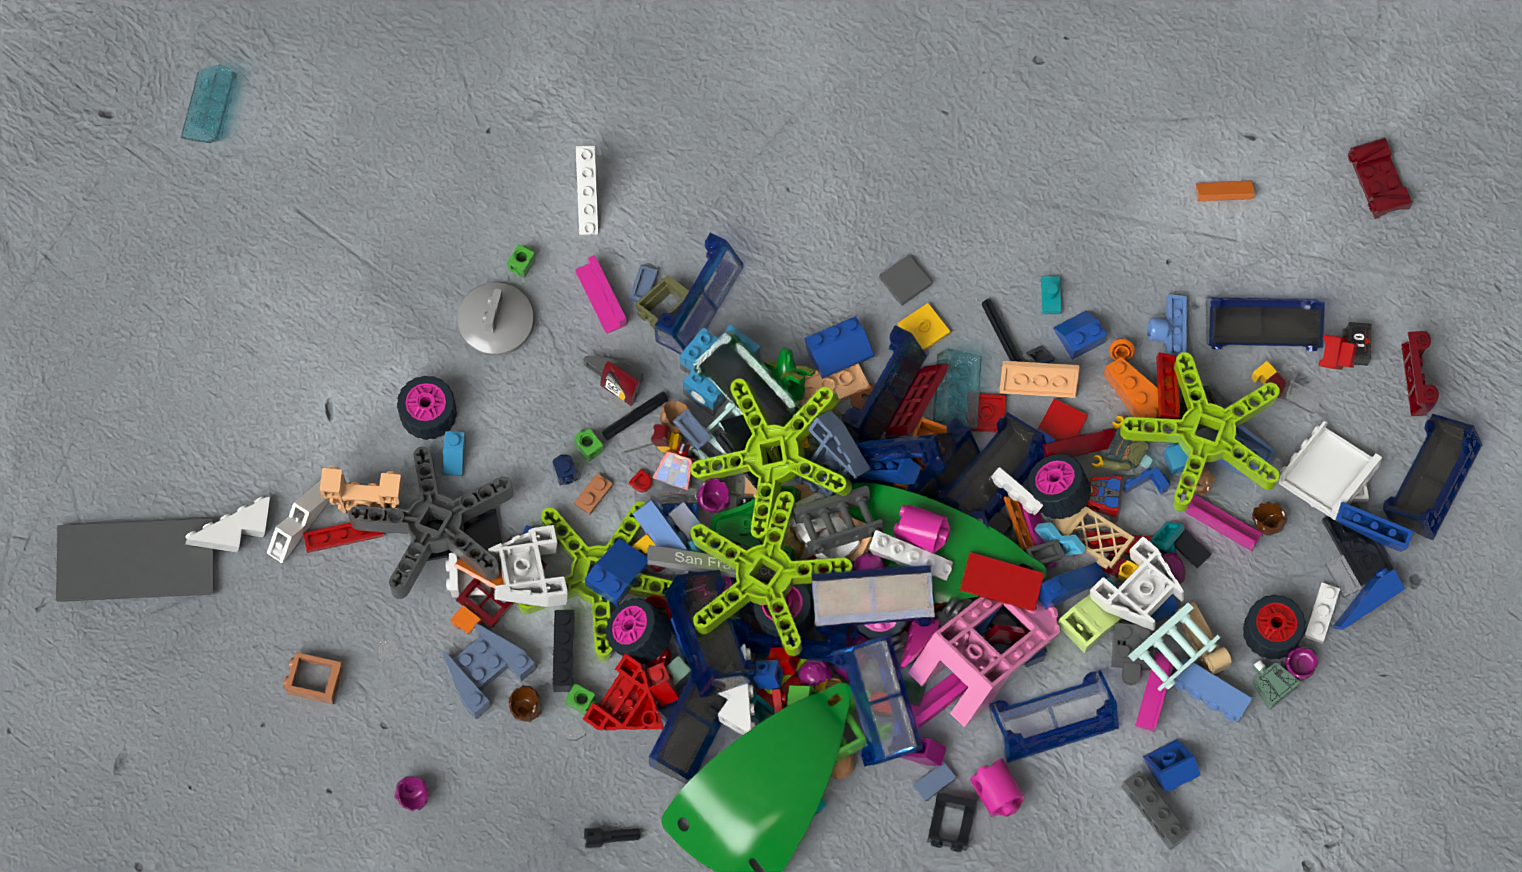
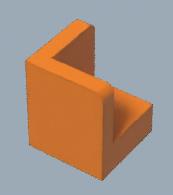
M464 605L450 619L452 626L457 630L460 628L466 634L471 633L475 628V624L482 625L481 619Z

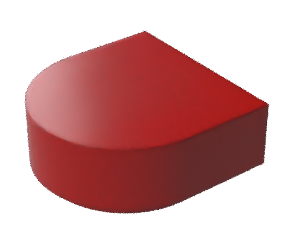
M640 469L628 482L632 488L641 493L647 492L652 486L650 475L643 469Z

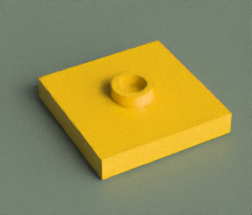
M929 303L897 323V326L919 354L950 334V330Z

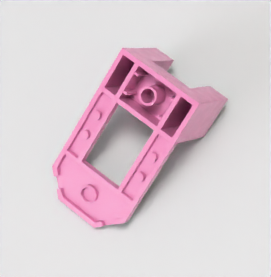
M979 597L934 633L908 673L921 686L946 666L968 686V689L950 714L965 727L989 707L1014 671L1058 636L1060 626L1057 625V609L1053 606L1045 610L1040 601L1037 600L1035 611L1032 612ZM1004 605L1030 632L1000 655L974 628Z

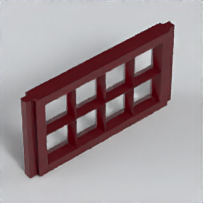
M942 363L925 366L919 370L885 430L886 438L906 436L913 433L945 376L948 364Z
M541 560L542 568L544 570L547 564ZM474 578L461 592L456 602L461 606L464 605L479 617L485 625L492 629L515 602L506 601L503 603L501 600H496L493 595L495 589L489 592L480 585V580ZM476 587L487 595L480 605L468 597ZM490 598L501 606L494 616L482 608Z

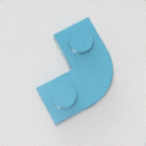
M1051 522L1038 524L1034 529L1045 543L1057 539L1065 555L1083 554L1086 549L1078 536H1062Z

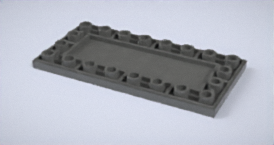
M213 518L57 525L56 601L214 595V549L185 545L187 540L185 536L192 531L197 533L203 530L202 527L210 522L214 524Z

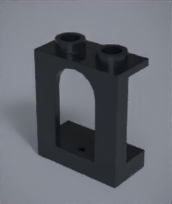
M938 792L927 842L937 848L946 846L955 852L966 851L977 801ZM945 807L964 811L959 837L956 841L940 838L939 835Z

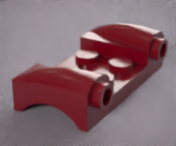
M1386 138L1351 147L1348 152L1349 161L1354 167L1368 201L1369 210L1375 219L1392 211L1410 209L1412 205L1406 187H1403L1391 159L1392 153Z
M1412 331L1407 333L1409 341L1401 345L1411 416H1426L1434 408L1439 398L1438 389L1434 385H1425V375L1421 373V367L1423 366L1422 355L1431 345V337L1426 331Z

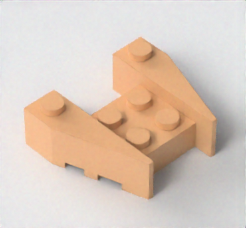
M330 466L322 469L321 496L324 499L330 498L329 502L332 505L337 504L338 509L342 513L347 514V511L354 506L396 508V505L400 503L402 478L397 472L388 471L381 473L379 486L374 483L360 485L358 482H349L347 484L343 471L340 468Z

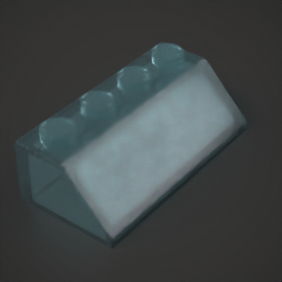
M220 64L198 71L181 134L182 139L203 143L220 141L223 136L224 123L228 117L227 112L232 101L231 96L236 85L237 73Z
M947 348L937 354V364H948V370L934 394V422L956 430L977 428L982 356Z

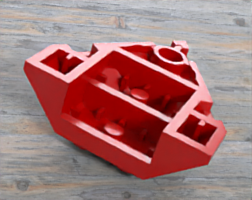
M624 654L614 669L619 672V675L600 704L592 703L583 720L596 730H665L653 694L649 689L650 686L642 664L628 654Z

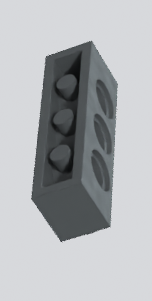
M1140 770L1123 782L1122 789L1169 850L1187 838L1189 833Z

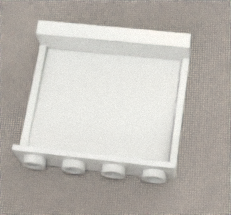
M1324 421L1320 426L1317 425L1314 428L1309 440H1304L1301 450L1292 455L1290 464L1280 470L1279 485L1335 520L1341 502L1349 505L1381 466L1382 457L1378 454H1375L1373 457L1369 456L1327 429V422Z

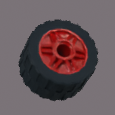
M1282 595L1264 596L1262 599L1257 600L1250 608L1244 621L1243 636L1251 651L1260 657L1271 660L1286 657L1292 649L1296 648L1303 638L1306 629L1304 613L1301 611L1300 606L1290 598Z

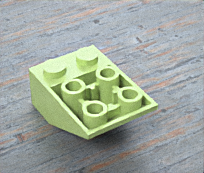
M1089 594L1059 619L1058 625L1086 653L1115 626V623H1119L1123 618L1104 611L1091 600Z

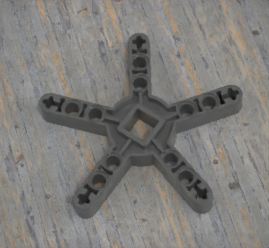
M421 446L415 449L413 454L421 498L415 501L409 509L354 506L349 510V519L355 530L409 535L411 543L389 580L393 597L403 599L409 594L431 553L450 550L485 579L495 580L498 578L500 570L497 559L464 533V523L510 500L514 492L511 480L506 476H502L455 500L439 495L431 452L427 447ZM431 517L444 521L438 531L426 526Z

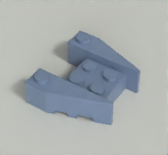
M831 410L816 417L808 431L821 445L814 455L804 449V458L843 476L847 480L850 475L857 478L868 472L870 468L844 423ZM810 466L805 468L804 474L809 473ZM827 474L822 475L821 482L827 479ZM797 475L793 478L800 484L808 485L813 492L816 493L818 491L825 495L826 498L837 495ZM836 481L834 483L838 487L842 488L843 484Z
M475 624V629L480 637L453 660L445 651L442 652L462 704L475 719L491 708L489 700L481 690L506 669L509 668L521 682L536 670L535 663L521 648L479 624Z

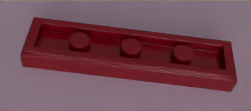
M1114 428L1102 429L1044 443V456L1047 458L1050 455L1063 454L1076 457L1108 449L1115 437Z

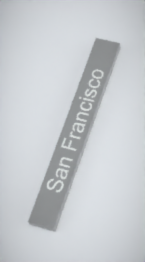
M653 545L648 546L647 564L736 578L735 569L710 554ZM763 564L754 578L760 582H767V580L773 578L776 572Z

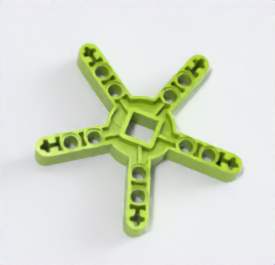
M1182 352L1177 356L1174 370L1188 409L1182 419L1127 417L1122 421L1120 435L1123 439L1179 443L1185 454L1189 456L1172 502L1174 509L1183 512L1189 508L1205 462H1214L1222 458L1265 490L1275 488L1278 482V470L1235 439L1236 427L1276 403L1279 387L1274 383H1266L1224 409L1221 406L1208 403L1192 355ZM1185 379H1191L1194 383H1187ZM1197 396L1200 400L1195 401L1191 397ZM1250 402H1256L1258 406H1253ZM1239 411L1242 415L1238 416L1234 412ZM1199 424L1219 431L1215 442L1195 435ZM1149 427L1153 431L1147 432L1144 428ZM1164 429H1171L1172 433H1166ZM1239 453L1242 455V458H1237L1234 454ZM1196 464L1199 468L1193 469L1190 465ZM1249 465H1256L1258 469H1252ZM1184 481H1190L1193 485L1188 486ZM1182 493L1186 494L1184 502L1180 501Z
M736 379L732 382L730 389L752 432L745 450L698 460L690 467L691 474L701 481L749 471L758 477L751 533L757 539L764 541L776 499L780 494L781 484L791 480L796 475L840 496H846L851 492L852 484L849 480L805 459L802 445L804 439L810 434L808 429L816 417L832 410L837 405L839 397L830 388L821 387L796 415L782 427L771 425L753 387L743 379ZM753 401L752 407L747 409V405ZM817 408V413L811 416V411ZM761 418L760 424L755 426L756 420ZM804 422L803 428L798 430V425ZM781 445L783 461L768 464L766 448ZM741 459L740 465L735 467L736 461ZM722 463V469L717 471V466ZM810 466L809 473L804 474L805 468ZM827 474V479L821 482L822 475ZM835 481L843 484L842 488L834 484ZM771 489V494L766 497V491ZM765 508H768V513L765 516H763V510Z
M786 491L781 492L776 499L763 545L754 546L747 551L702 524L694 525L690 531L693 544L735 569L737 579L734 585L694 615L693 623L695 629L699 634L710 633L750 601L759 605H767L786 653L790 656H796L802 651V643L785 601L786 595L790 593L793 585L848 581L853 576L852 563L847 558L790 560L783 549L793 519V508L796 507L793 495ZM780 518L785 519V522L781 524L776 521ZM775 536L780 537V539L776 542L771 541V539ZM714 543L721 544L718 548H712ZM730 553H737L734 558L728 557ZM763 564L776 572L768 585L754 578ZM822 568L829 569V571L824 574L819 572ZM804 569L809 570V573L806 575L800 574V571ZM733 596L739 597L735 602L730 601V598ZM779 606L784 608L781 612L774 611ZM717 608L723 609L720 614L714 613ZM784 624L791 625L787 630L781 629V626ZM790 637H792V640L795 644V646L793 647L789 642Z
M638 501L632 506L606 546L588 547L554 508H546L541 513L543 526L553 525V522L550 519L547 520V517L553 518L557 543L573 560L570 575L564 577L566 587L568 588L567 600L579 596L583 601L592 604L595 654L601 661H608L613 655V649L608 645L606 634L601 635L597 632L600 628L606 629L607 621L611 616V602L585 586V578L591 571V567L600 560L618 539H621L630 546L633 544L643 529L634 517L633 512L645 504L643 501ZM628 525L636 527L633 531L625 529ZM560 530L567 531L564 536H560L557 533ZM572 544L579 545V548L576 550H571L569 547ZM641 574L637 579L642 585L640 587L632 586L628 594L645 598L652 595H660L667 598L671 604H678L683 600V587L680 583ZM657 585L661 589L658 592H653L651 587ZM674 590L678 591L675 596L672 595ZM518 603L519 611L526 615L547 608L536 605L526 606L523 603ZM600 609L606 610V614L603 616H599L596 613ZM601 642H605L606 653H602Z

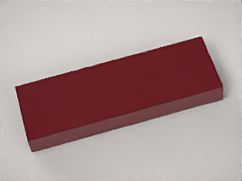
M996 624L985 634L987 642L1014 645L1028 634L1030 630L1028 628Z

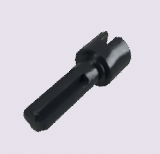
M600 827L584 828L585 848L602 847L604 843L636 841L640 840L641 837L638 828L603 831Z

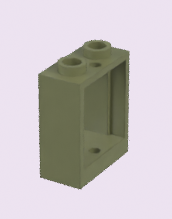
M667 275L635 305L638 309L637 314L643 321L647 320L656 331L659 329L665 334L692 310L697 303L693 293ZM671 293L680 302L659 320L650 311Z

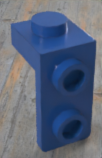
M1158 467L1148 468L1138 478L1132 477L1125 482L1123 491L1126 494L1151 479L1162 495L1168 491L1170 481L1165 474L1161 473Z

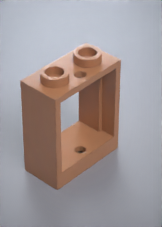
M296 652L295 657H292L289 663L290 674L284 680L287 694L334 704L344 668L342 662ZM301 661L332 668L325 693L294 686Z

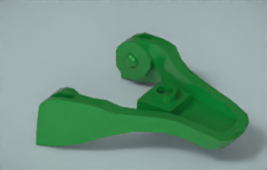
M781 486L780 493L784 491L790 492L794 497L795 503L801 500V491L792 486ZM771 489L766 491V497L771 494ZM756 498L739 507L714 515L711 520L710 529L729 541L749 549L762 545L761 540L754 537L751 533ZM765 508V509L763 510L762 515L764 514V512H765L766 510H768V508ZM785 545L783 551L791 561H796L793 548Z

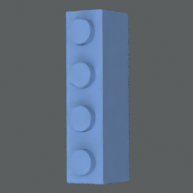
M1184 657L1181 663L1184 665L1189 659ZM1194 662L1174 679L1176 681L1173 685L1179 690L1184 689L1190 693L1193 699L1205 702L1208 708L1213 711L1218 710L1224 714L1223 716L1227 720L1232 722H1239L1252 700L1248 695Z

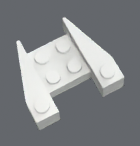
M554 525L530 529L526 534L517 535L504 544L500 543L488 549V552L500 562L504 585L495 586L494 598L496 600L543 607L566 605L568 593L564 576L545 579L540 555L556 553L557 539Z
M1142 537L1130 549V559L1140 567L1118 589L1103 577L1090 590V597L1104 611L1154 631L1156 629L1155 620L1150 616L1172 594L1183 601L1184 591L1173 576L1167 563H1165L1158 548Z

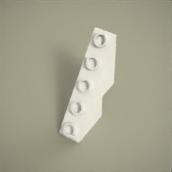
M576 146L579 235H598L595 146Z
M321 480L294 501L289 516L276 526L267 554L277 561L284 563L304 536L303 533L307 532L329 502L330 498L324 499L321 496Z
M259 497L254 501V504L240 507L233 515L228 513L222 516L219 522L215 524L210 522L202 527L203 530L197 533L196 531L188 533L185 536L187 539L185 545L237 552L241 534L263 538L270 497Z
M875 530L869 548L873 555L895 561L897 565L947 581L952 570V561Z
M745 644L742 645L715 684L716 693L728 699L718 714L719 721L741 735L755 727V722H751V716L755 715L754 703L750 704V697H753V685H749V679L752 678V668L748 667L747 660H751L750 648H746Z

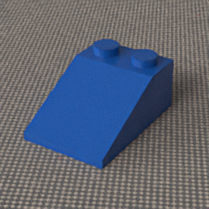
M618 539L585 578V586L615 606H618L648 566L647 557L621 539Z

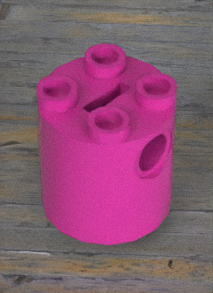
M909 504L902 506L900 523H896L893 530L895 538L934 554L946 545L950 535L946 516Z
M1002 758L995 761L990 767H987V765L982 766L977 770L978 774L970 778L972 785L991 817L997 815L1009 817L1019 810L1025 795Z

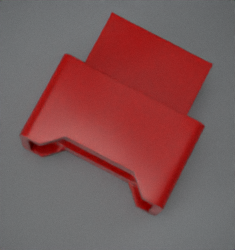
M1324 334L1323 340L1326 343L1324 356L1319 361L1318 366L1342 370L1343 366L1354 368L1358 344L1348 343V338Z

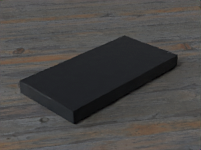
M1357 503L1351 505L1356 508H1359ZM1329 516L1322 519L1324 526L1358 587L1367 584L1379 569L1384 567L1394 569L1380 543L1335 521Z
M496 509L488 510L464 523V533L485 550L497 544H502ZM440 519L429 521L426 526L438 531L444 521ZM446 550L440 553H431L427 561L448 558L449 553L453 552Z

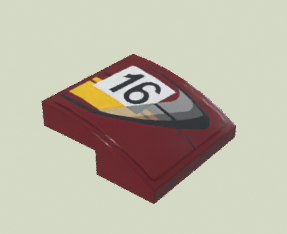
M607 361L602 372L600 386L632 406L636 401L635 394L640 388L639 381Z

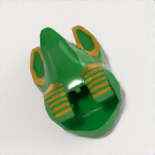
M786 347L781 349L777 362H765L764 365L771 369V372L751 370V374L759 381L775 387L786 398L799 401L805 395V375L811 377L815 374V370L808 366H796L792 350Z

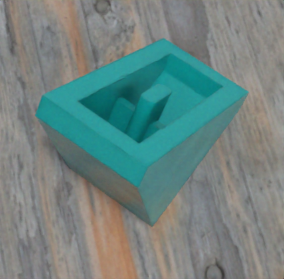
M753 695L750 704L754 703L755 715L751 716V721L758 725L774 715L775 710L759 695Z

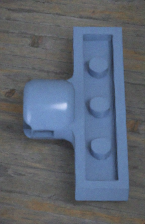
M1168 294L1166 297V319L1151 318L1148 322L1147 337L1150 340L1164 342L1166 354L1178 356L1180 353L1186 352L1187 296Z

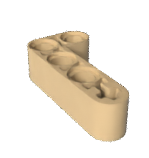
M1195 602L1189 603L1193 607L1189 612L1190 618L1212 640L1214 636ZM1179 621L1194 650L1198 653L1205 645L1185 623L1182 624ZM1219 645L1210 653L1206 650L1199 656L1205 670L1213 675L1228 669L1232 662L1226 648H1220Z

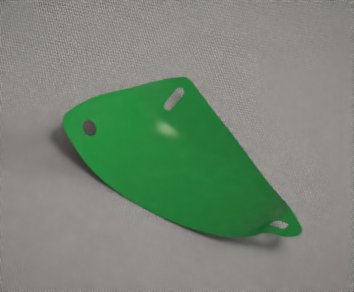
M851 483V490L868 486L870 502L866 504L874 521L882 519L883 533L894 538L893 530L896 523H900V511L903 505L907 506L909 504L946 516L950 535L946 545L936 551L935 555L952 561L953 564L951 573L946 581L897 565L895 561L881 557L885 564V572L883 574H873L866 581H863L862 584L856 583L852 576L848 595L851 598L840 608H850L856 592L869 580L881 576L895 577V579L901 580L908 586L913 594L915 606L949 602L954 598L961 600L978 597L959 591L969 552L1017 566L1023 563L1034 568V571L1044 573L1043 579L1046 576V568L1042 563L1029 556L1000 532L961 511L902 489L872 483ZM859 506L848 509L852 518L867 524ZM844 581L838 583L842 586Z
M838 683L824 691L805 697L770 716L730 744L705 765L670 803L662 815V825L666 832L688 854L715 872H755L749 864V859L754 858L766 872H782L803 838L831 776L843 736L852 694L851 687L846 683ZM838 693L842 700L834 706H829L827 701ZM683 817L689 822V829L687 831H682L678 827L679 818Z

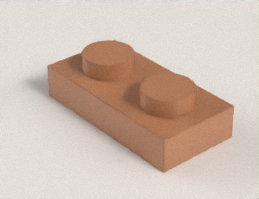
M597 473L575 500L574 505L588 515H591L613 487V483Z

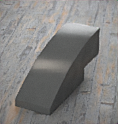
M585 356L583 359L584 366L600 377L602 376L605 364L609 361L638 380L639 385L644 379L642 371L621 361L598 356Z
M1057 539L1024 550V552L1044 566L1065 557ZM1021 563V564L1019 565L1020 567H1024V568H1027V569H1031V570L1034 569V568H1032V567H1030V566H1028V565H1025V564H1023V563Z

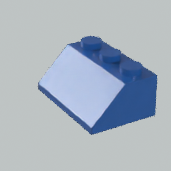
M856 316L804 338L806 351L822 379L874 357L866 333Z

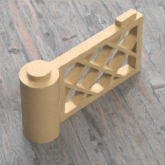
M1086 506L1072 517L1054 519L1052 521V524L1056 526L1062 536L1072 535L1074 531L1083 530L1084 538L1081 539V542H1085V552L1098 560L1097 564L1105 569L1108 567L1112 569L1135 540L1132 535ZM1089 514L1095 518V524L1084 525L1083 520ZM1099 527H1109L1111 534L1100 535ZM1085 529H1097L1098 536L1086 538ZM1123 536L1128 539L1124 545L1116 546L1114 537ZM1112 538L1114 546L1102 548L1101 540ZM1099 540V549L1092 550L1088 547L1087 542ZM1115 550V557L1112 561L1104 558L1103 552Z

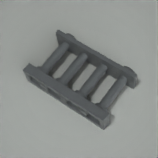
M867 485L851 490L846 496L837 494L793 508V517L796 525L804 523L811 540L807 542L809 556L873 537L875 530L883 533L882 519L874 521L866 504L870 502V491ZM859 506L867 524L855 527L848 509ZM841 512L848 530L837 533L830 514ZM821 517L829 535L818 538L811 520Z

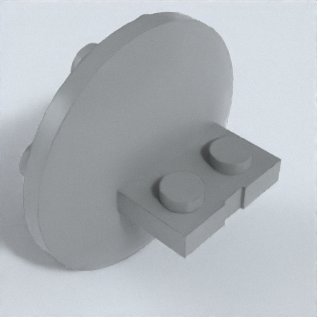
M489 283L475 288L464 298L458 310L457 321L462 338L472 349L486 355H503L518 349L524 344L532 331L534 318L531 304L520 290L508 284Z

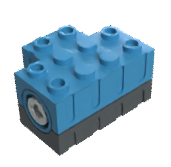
M729 325L725 333H722L719 338L710 334L703 327L680 354V369L689 374L683 380V394L714 416L718 408L725 403L732 393L730 389L732 382L736 379H742L748 370H752L753 366L760 361V346L732 325Z

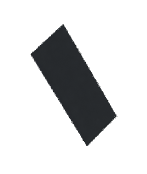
M740 415L720 421L735 451L745 450L752 432L744 416ZM767 453L768 464L773 463ZM750 471L747 472L754 487L758 486L759 478Z

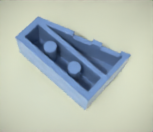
M651 498L633 512L634 517L644 531L655 542V546L679 550L687 549V537L682 531L678 532L675 529L676 523L670 515L665 516L662 512L664 508L658 500L654 502Z

